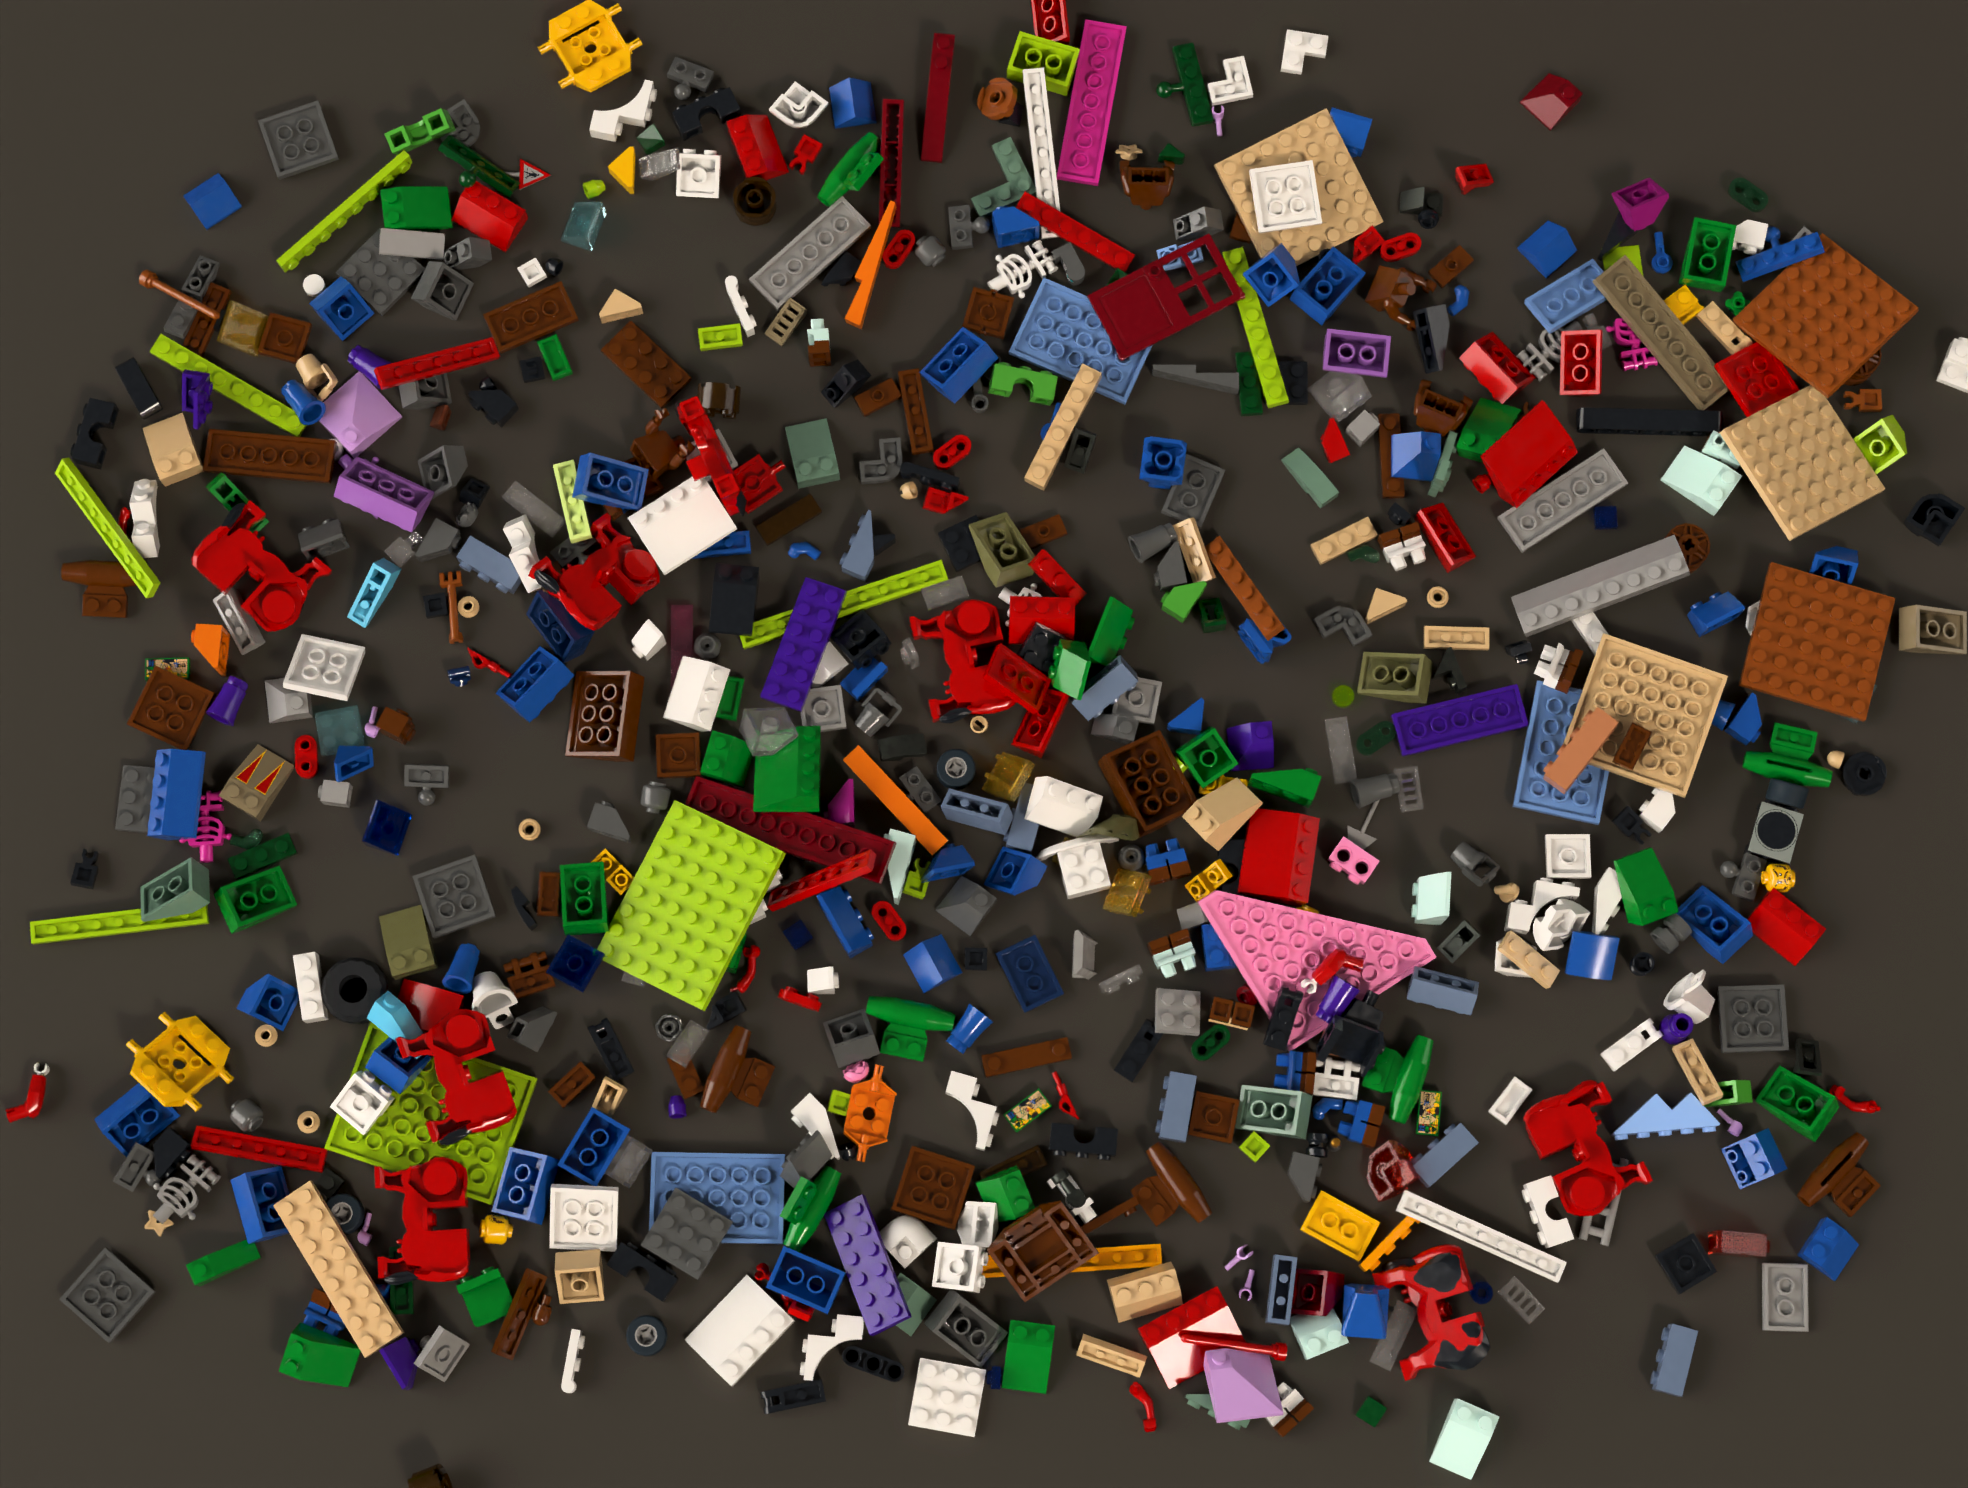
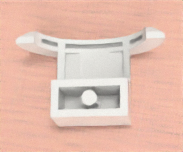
M1100 834L1076 838L1041 850L1036 859L1042 861L1057 854L1067 899L1096 893L1111 887L1100 843L1117 842L1119 838Z

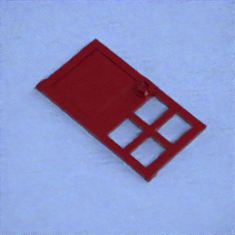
M1210 234L1087 295L1121 362L1246 298L1245 293L1236 283ZM1206 245L1217 267L1198 275L1187 254ZM1181 257L1192 280L1174 288L1163 266ZM1221 273L1233 295L1214 304L1203 282ZM1197 286L1208 308L1190 316L1178 294Z

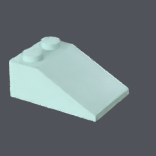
M1684 445L1661 478V481L1714 516L1742 475L1726 464Z
M890 829L889 834L885 833L883 838L897 843L887 869L894 904L899 905L916 845V835Z
M1451 872L1422 876L1417 879V883H1413L1412 895L1416 896V904H1412L1411 917H1415L1416 924L1441 925L1449 917Z
M1458 1398L1454 1399L1429 1462L1471 1480L1492 1437L1499 1416Z

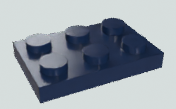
M1036 935L996 953V957L1024 1014L1064 995Z

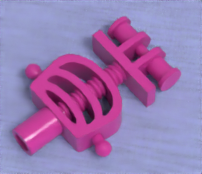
M1622 318L1615 319L1613 327L1607 326L1605 328L1606 332L1613 331L1614 341L1618 345L1632 348L1619 354V360L1631 359L1630 361L1623 360L1621 362L1624 372L1629 369L1636 371L1640 365H1642L1643 369L1650 365H1658V361L1654 356L1646 358V355L1651 354V352L1646 347H1640V344H1642L1641 340Z
M209 790L206 792V795H202L201 792L199 810L201 815L198 819V824L201 823V826L198 827L197 834L201 833L202 835L197 836L196 839L179 840L180 843L188 841L192 848L199 847L201 863L213 862V846H222L224 838L231 840L233 837L231 833L225 834V825L219 819L209 817L212 811H224L222 804L212 805V801L223 802V799L219 796L221 791L212 793ZM202 800H207V805H203ZM210 822L217 823L219 825V829L210 826ZM210 832L218 833V836L210 835Z

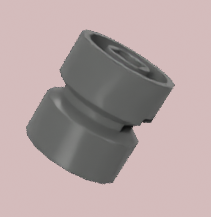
M1676 913L1668 916L1663 921V926H1657L1650 933L1653 941L1668 954L1672 953L1679 946L1678 941H1684L1692 934L1690 926Z

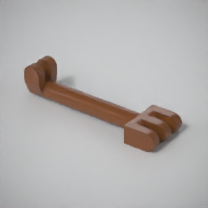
M461 570L456 571L457 579H453L452 571L448 572V580H445L444 572L439 573L441 589L447 588L450 644H455V642L463 643V635L459 632L456 587L463 586Z

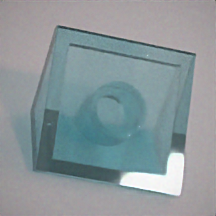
M575 202L561 241L592 252L606 215L604 204L602 202Z

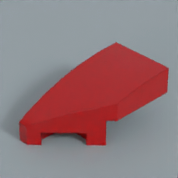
M1373 225L1354 241L1352 262L1356 265L1378 250L1383 242H1385Z
M1333 417L1329 418L1326 430L1321 436V444L1328 462L1332 463L1349 456L1350 453Z
M929 487L922 509L945 514L968 501L969 497Z

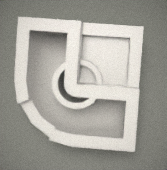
M795 81L785 94L779 96L769 108V111L786 125L794 128H804L812 124L828 106V102L811 90L809 92Z
M1558 899L1556 905H1551L1546 910L1545 917L1535 918L1533 923L1535 942L1543 951L1563 948V943L1572 936V931H1580L1590 912L1574 901Z
M908 1215L898 1216L879 1232L886 1250L904 1269L937 1240V1237L923 1222Z

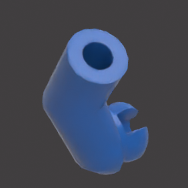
M1462 285L1455 287L1456 301L1447 307V311L1451 316L1456 315L1468 305L1469 290L1467 287Z
M808 542L793 543L788 551V555L791 558H797L799 554H806L815 561L821 554L820 550Z
M1322 1098L1313 1106V1117L1317 1120H1322L1325 1117L1324 1114L1329 1109L1342 1110L1343 1099Z

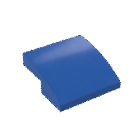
M1572 931L1565 973L1585 978L1612 980L1620 938L1611 935H1598L1593 932Z

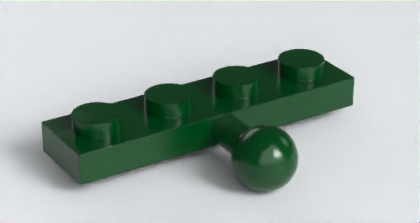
M1194 43L1173 46L1172 52L1180 83L1160 82L1156 87L1157 95L1161 98H1168L1174 92L1183 91L1192 127L1210 124L1213 122V116Z
M451 135L441 143L438 149L446 157L460 164L465 170H468L463 171L459 176V182L463 187H472L476 182L477 176L481 181L488 183L500 194L509 198L520 185L519 181Z

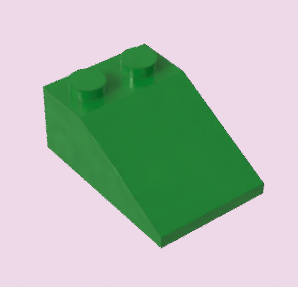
M400 186L380 190L385 228L422 232L453 228L448 187Z
M1694 217L1682 264L1679 285L1721 292L1724 289L1736 225Z
M1480 398L1466 422L1456 445L1458 455L1483 463L1480 456L1517 423L1521 409Z
M1310 768L1305 770L1293 769L1252 773L1248 786L1309 808L1322 776H1319L1317 771Z
M1652 847L1614 860L1628 923L1644 926L1678 912L1674 891Z
M604 862L560 865L562 921L565 936L606 933L609 931Z
M280 865L222 886L214 894L231 934L252 927L297 906Z
M1782 1066L1777 1068L1755 1099L1759 1105L1779 1120L1813 1142H1816L1840 1108L1835 1096Z
M1010 1320L1002 1388L1046 1394L1055 1325Z
M300 1322L291 1332L279 1372L299 1380L349 1387L361 1351L355 1344Z

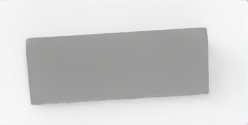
M381 228L379 254L443 260L445 234Z
M231 588L226 595L220 593L213 599L242 655L265 643L254 619L241 609L244 601L237 588Z

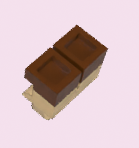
M1214 996L1209 1021L1248 1030L1251 1027L1255 1006L1240 1002L1233 1004L1231 1000Z

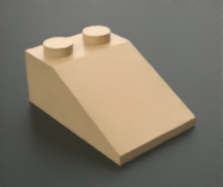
M183 413L142 428L156 472L165 487L204 472L203 463Z
M1235 778L1196 800L1182 817L1206 842L1219 851L1263 802L1239 778Z

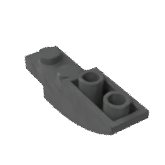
M200 255L181 289L182 293L202 303L210 283L215 281L220 263ZM178 300L163 327L164 332L184 339L198 310Z

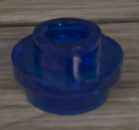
M1477 1282L1473 1285V1290L1470 1291L1471 1298L1478 1304H1486L1493 1297V1289L1486 1282ZM1479 1289H1483L1485 1291L1484 1297H1480L1478 1295Z

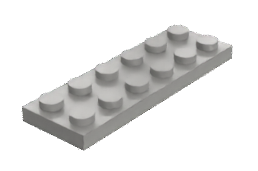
M841 196L750 277L749 282L779 311L789 298L795 297L870 230L871 225Z
M1603 448L1532 494L1518 508L1513 506L1499 515L1497 519L1520 552L1523 553L1625 487L1628 482Z

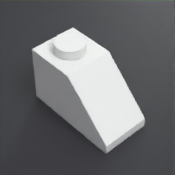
M649 619L631 640L634 646L632 651L640 659L644 657L647 661L666 645L664 635Z

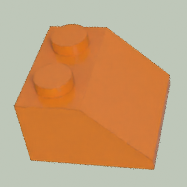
M196 624L195 630H192L191 642L194 643V646L222 677H226L230 634L222 625Z

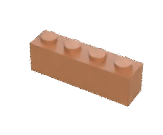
M1599 707L1594 712L1589 710L1583 718L1585 722L1583 726L1574 729L1570 735L1572 740L1569 744H1563L1556 753L1558 758L1555 762L1550 761L1543 770L1545 772L1543 779L1563 794L1568 791L1618 726L1619 722Z

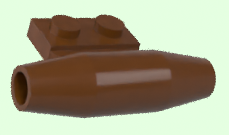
M85 560L62 564L61 578L63 581L88 586L83 594L82 616L127 618L128 596L124 587L137 585L119 561Z
M735 1025L721 1046L706 1080L700 1103L701 1108L717 1113L730 1091L738 1100L756 1108L758 1107L775 1066L757 1058H745L751 1031Z
M1855 1132L1835 1147L1809 1175L1797 1194L1798 1199L1807 1207H1811L1831 1193L1833 1202L1848 1217H1852L1881 1186L1866 1170L1855 1167L1869 1145L1867 1139L1860 1133Z
M1158 1141L1145 1151L1157 1176L1147 1177L1131 1189L1130 1192L1136 1197L1156 1227L1172 1216L1178 1205L1198 1224L1213 1213L1200 1187L1180 1160L1163 1143Z

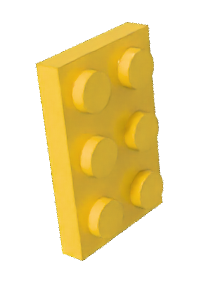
M1321 1190L1300 1230L1360 1262L1380 1222Z

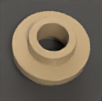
M1439 586L1431 588L1427 594V601L1434 608L1444 607L1449 599L1448 592ZM1434 595H1440L1441 600L1436 601L1434 599Z
M466 596L458 603V611L465 618H472L479 612L480 606L474 597ZM468 603L472 604L470 610L464 608Z
M525 819L520 823L519 834L523 839L531 841L540 835L541 827L536 820ZM532 826L534 831L530 834L526 833L527 827Z
M262 1025L255 1033L257 1043L263 1047L272 1046L278 1038L276 1029L271 1025ZM264 1032H269L270 1036L268 1039L262 1038Z
M306 1111L299 1116L297 1124L302 1132L313 1133L320 1126V1118L316 1113ZM307 1118L312 1119V1124L310 1126L305 1125V1120Z

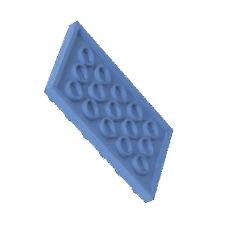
M1043 277L1009 350V355L1052 372L1071 382L1074 381L1083 363L1102 373V378L1095 392L1126 405L1152 346L1121 362L1118 359L1114 345L1087 296Z
M1538 680L1536 682L1512 807L1598 825L1609 771L1588 764L1565 794L1543 779L1545 774L1543 770L1550 761L1555 762L1558 758L1556 753L1564 743L1582 690L1570 687L1568 693L1565 694L1544 685V681Z
M652 1152L649 1231L674 1189L678 1188L733 1221L721 1243L783 1244L784 1218L780 1217V1214L784 1208L785 1180L780 1175L783 1171L781 1166L785 1162V1154Z

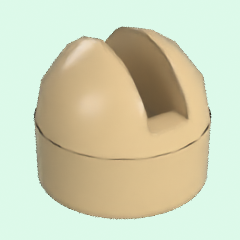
M913 481L901 485L900 491L903 492L901 497L906 500L917 497L918 490Z
M975 716L970 722V727L975 733H983L988 728V721L983 716ZM976 720L981 722L985 727L982 729L979 725L975 723Z
M1838 750L1830 752L1827 756L1828 764L1839 769L1845 753Z

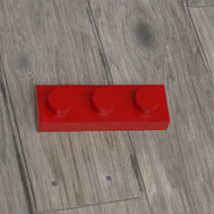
M1041 549L1028 564L1058 597L1075 598V606L1087 594L1046 550Z

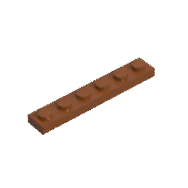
M1221 536L1207 544L1205 549L1208 557L1266 640L1269 641L1284 630L1285 627Z

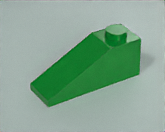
M219 473L205 486L229 512L235 505L239 503L247 504L249 502L243 493L223 473ZM265 518L254 524L249 531L253 533V531L257 530L259 532L269 521Z
M246 1239L188 1263L186 1267L194 1285L202 1286L260 1259L261 1255L256 1244H248Z

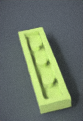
M574 459L554 464V473L571 543L591 539L592 533L585 503L583 500L572 498L577 475Z

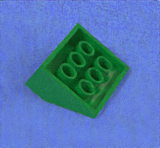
M797 726L756 739L753 812H819L821 726Z

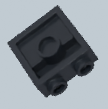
M863 609L832 632L830 636L831 640L857 670L869 667L872 659L878 654H885L889 649V645H891L887 635Z

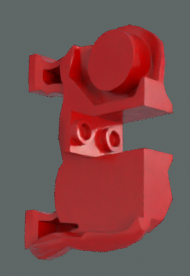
M1594 1080L1583 1081L1568 1093L1544 1099L1531 1106L1523 1117L1526 1131L1540 1160L1573 1146L1572 1154L1577 1162L1580 1161L1581 1164L1552 1177L1563 1207L1567 1213L1572 1215L1594 1216L1599 1214L1620 1194L1621 1190H1624L1630 1184L1640 1182L1647 1185L1653 1181L1644 1161L1637 1165L1629 1164L1624 1167H1614L1606 1143L1596 1134L1597 1126L1602 1121L1595 1120L1598 1114L1590 1109L1598 1105H1608L1612 1101L1603 1081L1598 1084Z

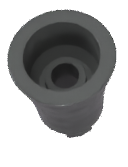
M1167 523L1142 533L1128 536V541L1135 558L1139 563H1143L1151 556L1178 541V536L1172 524Z
M1395 773L1350 780L1351 794L1358 809L1400 792L1399 781Z

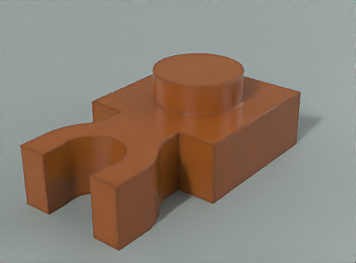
M1860 389L1858 394L1851 391L1843 393V398H1850L1852 400V403L1844 404V409L1859 407V412L1882 411L1881 389Z

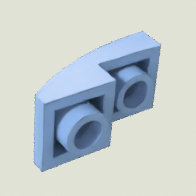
M1189 243L1179 246L1174 244L1156 250L1158 259ZM1201 247L1187 254L1193 265L1204 262ZM1181 257L1163 266L1165 271L1186 267Z

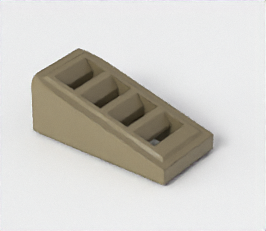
M789 298L766 330L765 335L782 347L807 315V309L792 298ZM790 309H794L798 312V315H795ZM784 316H789L791 319H793V322L791 323L786 318H784ZM782 322L789 328L786 330L779 323ZM776 328L784 335L780 337L778 334L773 332V330Z

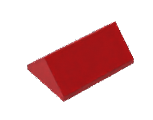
M1031 0L1035 36L1069 45L1070 34L1066 0Z
M1602 330L1561 331L1560 395H1600Z
M1443 502L1423 508L1417 512L1414 520L1418 521L1422 533L1447 573L1476 557Z
M1048 689L1039 711L1032 714L1027 710L1011 745L1042 759L1069 702V695Z

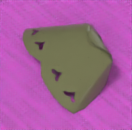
M1113 814L1111 818L1086 830L1077 838L1100 834L1133 841L1139 838L1137 821L1129 815H1123L1124 817L1119 814Z

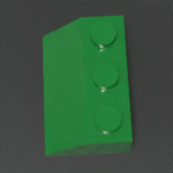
M1111 596L1088 651L1091 659L1090 667L1102 670L1118 657L1119 648L1123 650L1128 639L1124 637L1126 630H1131L1135 618L1132 617L1133 610Z

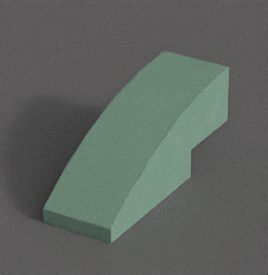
M1300 448L1295 449L1281 459L1305 493H1309L1320 509L1338 497L1339 491Z

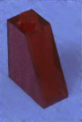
M1727 1230L1709 1232L1708 1255L1763 1258L1766 1257V1253H1769L1770 1241L1767 1240V1234Z

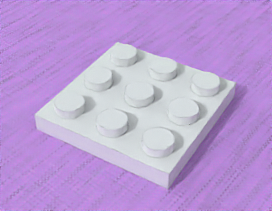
M1313 160L1249 170L1259 233L1322 224Z
M302 634L283 681V688L348 701L365 655V647Z
M551 1184L550 1248L571 1250L600 1249V1251L615 1252L618 1242L619 1187Z
M920 1358L908 1425L975 1437L986 1370Z

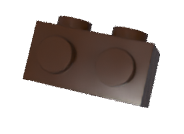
M385 707L375 725L383 735L403 745H406L407 741L410 742L416 732L414 730L415 725L411 721L412 718L408 716V713L398 708L394 711Z

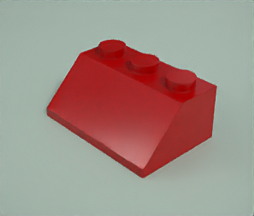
M746 114L726 121L730 138L746 179L759 177L767 181L789 173L767 115Z
M477 181L472 187L464 189L452 217L454 223L481 239L490 240L491 245L505 253L528 220L525 209Z
M1493 331L1476 340L1459 358L1463 362L1464 367L1471 371L1477 377L1478 382L1485 386L1492 393L1493 398L1502 405L1515 397L1536 378L1533 374L1529 373V370L1523 366V363Z
M1010 596L1009 644L1023 645L1036 622L1074 640L1075 598Z
M1775 888L1767 892L1747 918L1751 922L1753 934L1793 966L1797 965L1826 930L1825 927Z

